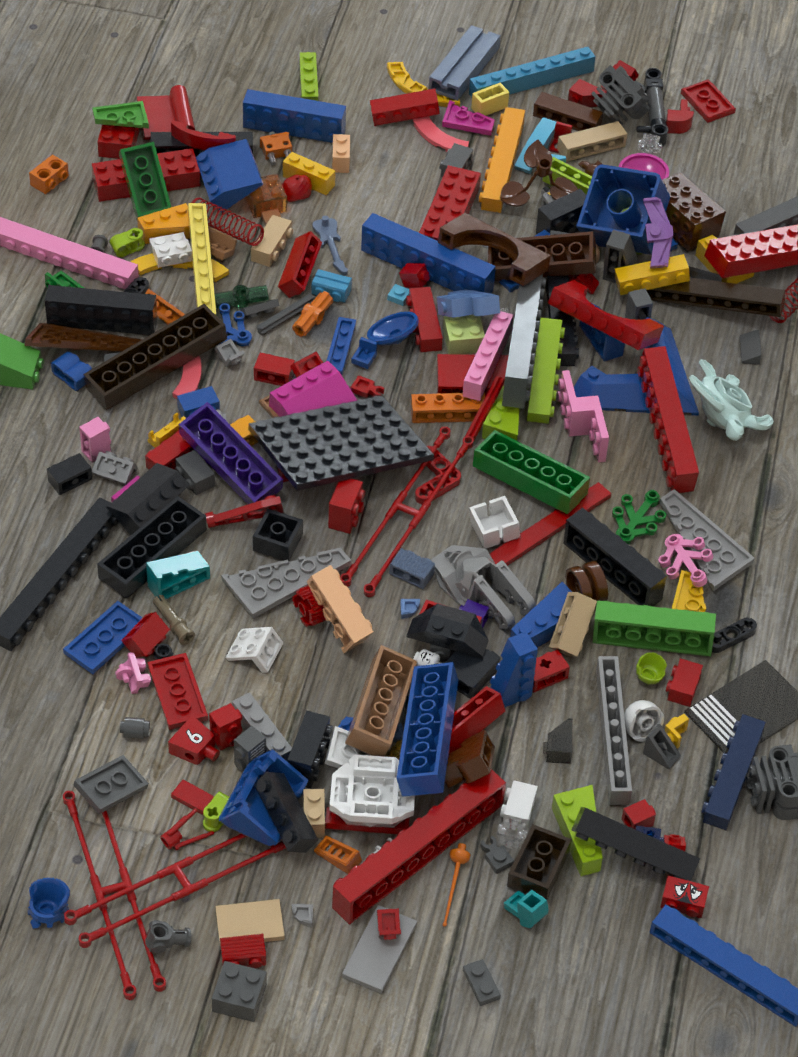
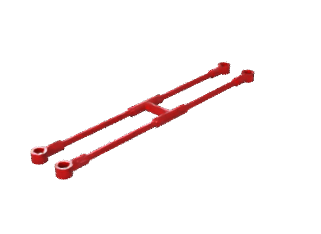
M444 426L440 428L439 436L430 450L433 454L437 448H440L444 440L450 438L451 431L449 427ZM465 436L463 438V444L458 450L457 456L429 498L417 510L402 503L428 462L420 465L405 489L400 492L385 514L384 520L355 563L351 564L347 572L340 576L344 586L348 587L351 585V578L357 571L358 565L387 522L392 519L397 510L414 516L379 573L374 576L369 584L364 586V595L366 597H373L375 595V589L381 581L382 575L412 530L417 527L431 506L432 500L460 458L465 455L468 449L473 448V437Z
M66 791L63 793V802L67 805L70 816L73 818L91 875L90 881L97 902L104 899V895L119 892L132 886L106 810L102 812L120 868L119 873L122 882L101 887L77 816L75 793L73 791ZM133 890L126 895L132 905L133 912L136 913L139 909ZM107 903L99 907L102 911L106 927L111 925L107 912ZM138 917L136 921L150 961L153 988L158 992H162L166 989V979L161 975L153 953L149 951L145 944L147 934L141 917ZM111 930L108 933L121 972L120 977L124 987L123 995L125 999L133 1000L137 995L136 987L132 985L129 973L126 972L114 931ZM158 982H162V983H163V984L160 985V986H159V985H156ZM133 991L132 994H127L126 992Z
M241 833L193 857L189 856L159 870L155 875L92 905H86L75 911L67 910L64 913V921L67 925H74L78 918L91 913L92 910L154 880L162 879L174 873L183 889L105 928L101 927L91 933H81L78 938L79 946L88 948L92 941L106 935L107 932L167 903L180 900L221 877L271 853H277L285 849L286 846L281 841L271 846L270 849L207 879L203 878L193 884L189 882L181 869L193 864L196 860L247 837Z

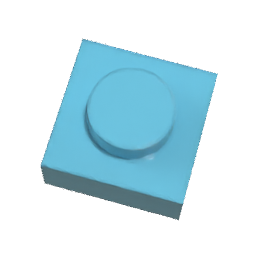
M395 284L388 293L387 300L403 306L406 303V296H409V289Z

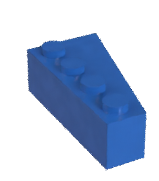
M526 631L508 638L501 654L502 660L496 666V676H492L490 680V688L501 694L504 707L520 701H526L532 697L538 649Z

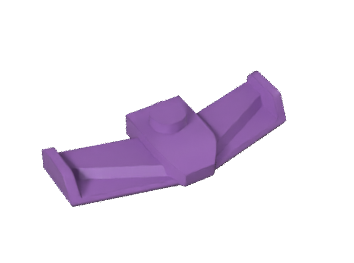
M658 197L644 198L643 203L651 223L645 224L647 243L654 242L650 269L668 267L672 237L674 236L673 226L668 220L661 199Z

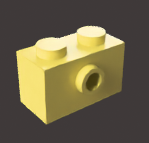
M500 82L472 93L471 109L475 113L478 112L485 116L508 107L509 91Z

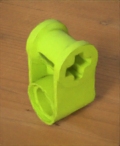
M132 228L126 232L116 234L109 241L116 255L121 258L141 251L145 247V242L142 239L143 231L139 228Z
M220 791L203 811L205 817L203 827L209 832H216L223 825L219 821V816L229 796Z

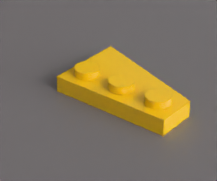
M681 570L672 609L706 612L703 587H695L690 578L691 573Z

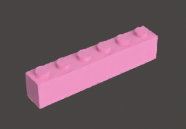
M502 311L494 314L464 379L462 397L481 400L512 332L514 314Z

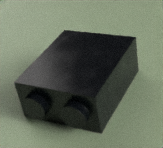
M486 649L483 658L455 651L445 663H454L459 680L457 691L471 699L497 672L496 666L500 662L501 657Z

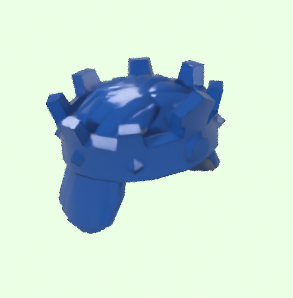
M47 877L34 881L29 887L31 899L28 907V915H31L33 918L30 922L32 928H39L41 923H46L47 928H51L53 923L59 920L63 923L64 913L69 910V904L67 903L70 896L69 887L65 882L57 878Z

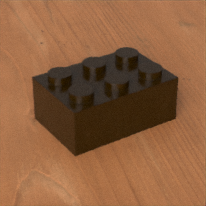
M532 824L508 873L507 887L519 890L524 894L533 890L547 900L570 853L572 839Z

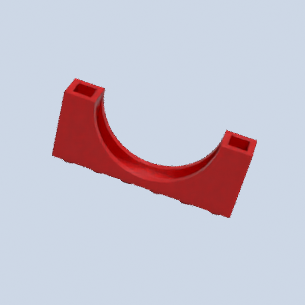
M575 280L556 286L552 290L548 302L549 305L637 350L659 342L664 328L663 325L650 318L643 320L627 319L597 308L586 299L589 287Z

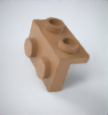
M209 226L211 255L218 260H224L233 256L237 239Z

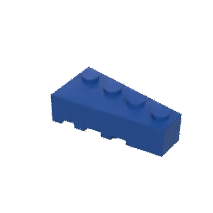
M561 582L511 629L510 637L526 631L536 647L550 641L567 594L572 591Z

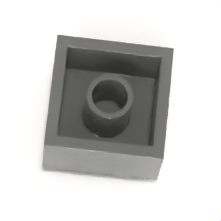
M224 961L211 999L212 1012L255 1022L267 986V971Z

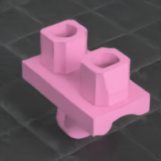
M128 653V660L119 665L115 675L118 680H123L124 683L129 684L131 694H137L139 688L149 686L151 678L149 674L140 673L144 672L146 668L145 659L136 658L134 653Z

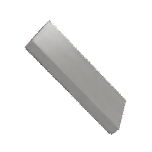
M378 905L342 973V978L382 994L417 925V921L399 914L401 935H396L397 939L384 940L383 936H378L377 910L387 908Z

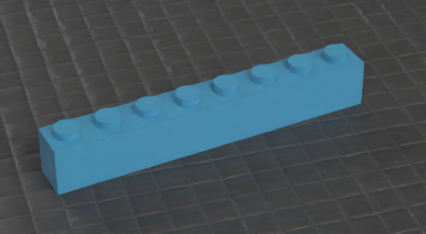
M584 47L470 78L469 95L472 98V93L500 82L509 91L510 95L594 72L596 56L589 47Z

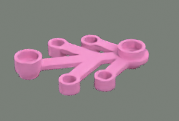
M680 534L668 536L665 540L667 550L658 559L661 567H669L673 553L677 552L673 566L666 570L668 578L676 579L679 576L681 565L684 563L691 573L692 584L695 587L704 586L707 583L706 574L704 571L697 569L691 560L699 559L709 562L713 559V553L710 549L702 550L705 547L704 539L697 537L694 540L683 539ZM683 547H692V548H695L696 550H702V551H701V552H698V551L684 550Z

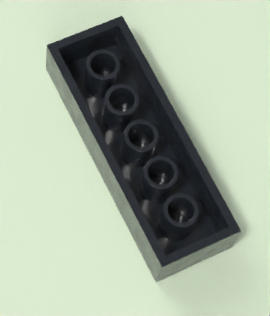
M48 285L45 297L47 324L143 335L155 333L157 325L156 295Z
M177 496L97 563L98 578L127 599L147 582L146 562L180 554L207 530L206 515Z
M581 508L566 519L563 544L586 563L596 561L600 565L605 578L637 605L654 607L663 599L667 575L661 569L655 567L647 558L639 554L634 547L629 546L619 535L613 533L605 524L597 520L592 513L584 508Z

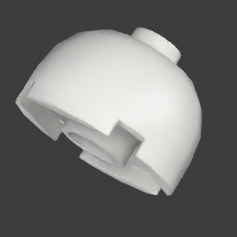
M635 701L624 712L626 732L639 742L646 741V737L657 724H661V726L664 724V714L661 712V709L650 701Z

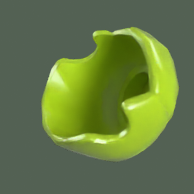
M647 652L640 657L636 665V675L646 684H657L665 676L667 663L659 654Z

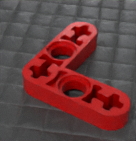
M438 450L434 453L433 461H429L426 465L436 477L419 486L415 491V500L419 504H423L435 489L433 486L439 483L451 465V462ZM443 464L445 468L439 469L436 465ZM454 467L442 485L443 488L438 491L433 500L460 484L461 472L456 467Z

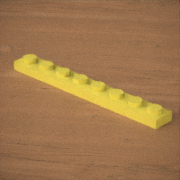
M188 203L196 305L199 307L205 304L216 315L206 204Z

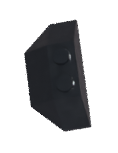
M436 604L413 618L406 635L407 638L483 658L489 642L476 614L441 604Z

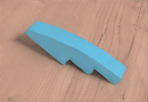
M542 118L514 165L515 169L531 174L533 168L525 164L524 154L527 148L538 139L547 149L555 132V121Z

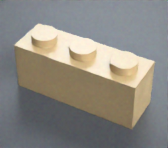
M272 215L264 227L262 241L257 246H252L251 261L271 267L273 262L277 261L280 251L284 250L288 238L291 239L293 235L292 221Z
M568 592L549 648L553 650L558 649L560 653L567 656L578 657L583 647L584 637L589 631V623L595 613L597 601L578 592Z

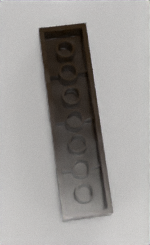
M202 304L83 374L86 389L108 410L227 339L226 326L205 304Z

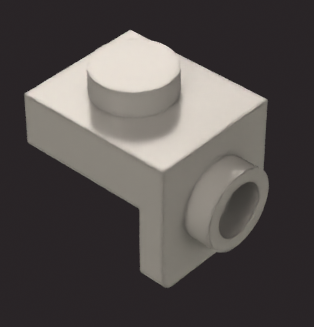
M232 339L215 347V351L226 367L231 364L233 366L239 364L245 354L243 350L239 352Z

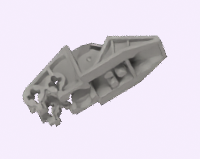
M451 545L431 559L435 563L434 573L439 587L460 606H464L467 599L489 607L488 619H492L495 616L501 631L503 629H512L515 625V618L498 597L497 592L500 591L506 597L508 603L513 604L516 601L520 607V614L524 617L536 606L534 598L505 562L501 560L495 564L485 548ZM485 575L493 581L492 588L486 582Z

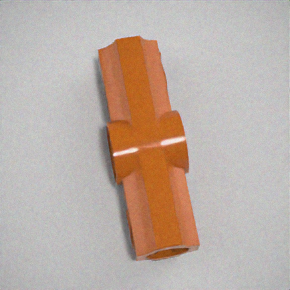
M326 291L320 292L311 304L307 303L304 306L301 316L292 326V330L297 336H306L315 324L319 325L325 311L333 303V298Z

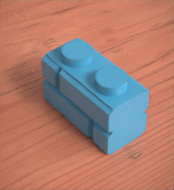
M318 269L312 281L311 294L317 296L320 292L326 291L333 298V301L346 303L352 289V278Z

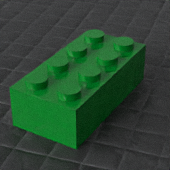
M154 142L120 149L119 157L136 220L138 217L171 208Z

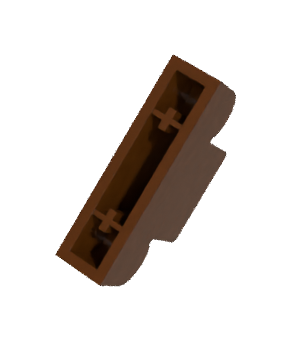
M486 730L469 737L461 743V748L448 754L445 783L448 788L463 780L466 783H471L490 773L495 746Z

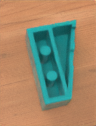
M199 551L146 562L148 588L159 599V595H163L165 599H168L210 579V566Z

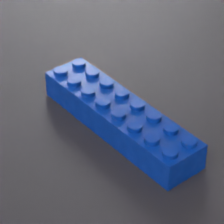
M374 213L362 225L361 251L402 269L407 263L425 264L429 272L430 281L453 291L467 289L490 294L493 292L495 265L454 248L451 250L439 244L437 240Z
M453 662L414 666L396 778L402 797L443 793L459 681Z

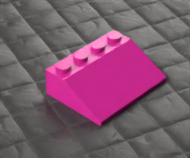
M326 361L270 392L269 407L281 417L292 413L357 401L340 372L329 361Z

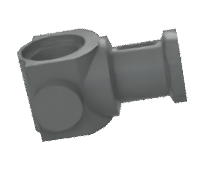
M154 920L149 923L145 944L149 951L154 953H162L166 948H171L173 945L189 947L192 936L191 929L187 927L184 930L173 929L165 921Z

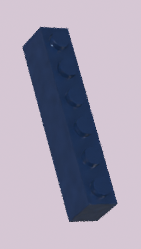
M742 714L740 721L736 720L732 731L735 732L734 737H729L726 746L729 749L728 753L724 752L720 764L723 765L722 769H717L714 780L717 782L715 786L711 785L707 797H710L709 803L705 802L701 811L704 814L703 823L727 831L749 772V766L752 764L753 757L761 740L765 721Z

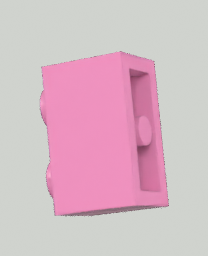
M96 417L79 427L81 451L92 463L96 461L99 451L106 453V451L111 452L110 427L106 422Z

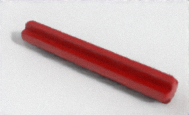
M497 376L494 379L465 436H471L475 440L504 385V378Z

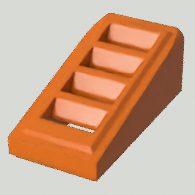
M327 835L314 849L317 855L347 874L362 861L358 850Z

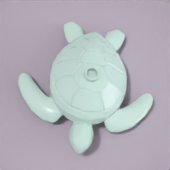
M703 359L699 361L706 376L702 381L694 375H691L689 379L701 396L702 408L707 416V422L711 426L725 429L727 437L733 441H737L742 437L746 427L759 431L771 428L774 421L770 415L767 414L762 417L751 415L752 404L747 394L738 387L740 381L737 377L730 374L726 376V379L717 377L715 369L710 363Z

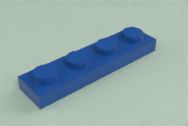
M343 317L338 318L327 361L341 375H343L356 327V319Z

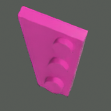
M449 100L442 121V127L490 136L495 125L494 119L478 112H470L467 107H459L451 100Z

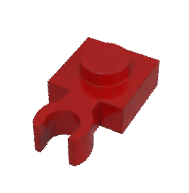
M360 375L357 376L350 387L352 393L365 398L369 395L374 397L381 396L380 393L384 394V387L375 386V381Z

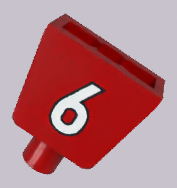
M191 716L168 741L169 754L195 765L200 764L205 757L214 762L220 755V751L214 748V733L194 716Z

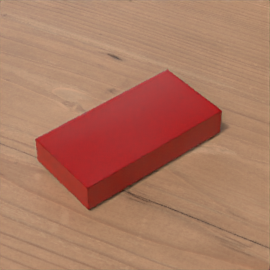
M184 779L171 793V798L191 809L196 808L197 812L202 815L204 808L214 798L213 795Z

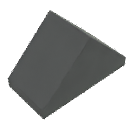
M657 724L646 737L643 754L665 768L670 769L681 754L661 724Z

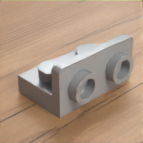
M99 451L92 474L124 485L128 484L133 470L136 471L138 468L133 463L134 460L128 457L118 458L116 454L106 451V453Z

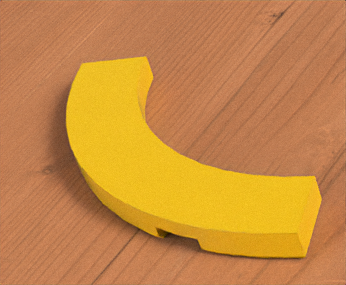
M403 62L387 63L390 78L404 93L428 90L426 86L410 78ZM437 94L440 107H447L449 100L455 102V105L460 107V100L457 101Z
M153 253L130 261L138 264L139 275L162 269V267L158 268ZM211 259L214 282L229 275V270L225 266ZM193 261L170 266L188 269V267L193 268Z

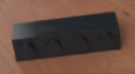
M265 772L254 784L288 852L306 853L318 841L310 822L285 774Z

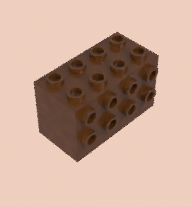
M681 172L663 179L662 181L670 194L666 215L673 226V238L687 251L697 248L698 240L711 235L719 238L726 211Z

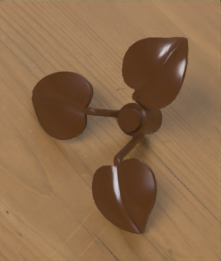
M538 139L527 148L524 154L525 164L530 168L536 167L534 175L525 188L519 182L510 181L506 183L501 190L500 199L505 204L514 207L526 204L530 198L526 190H528L537 175L539 177L549 176L550 184L553 185L550 188V195L554 200L578 190L573 182L564 177H558L555 182L553 181V172L550 171L552 155Z

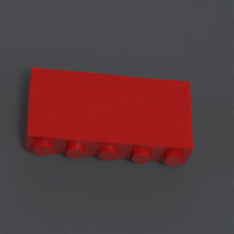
M437 354V393H463L464 379L475 355ZM508 355L500 356L484 391L485 397L497 376L505 379Z

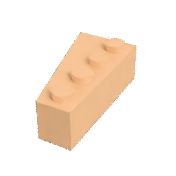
M331 565L313 574L307 580V584L318 605H323L324 617L327 621L332 622L335 631H333L335 638L341 639L344 645L341 649L344 654L362 644L374 632L370 621L365 619L361 613L360 605L354 602L349 588L344 586L340 580V574Z

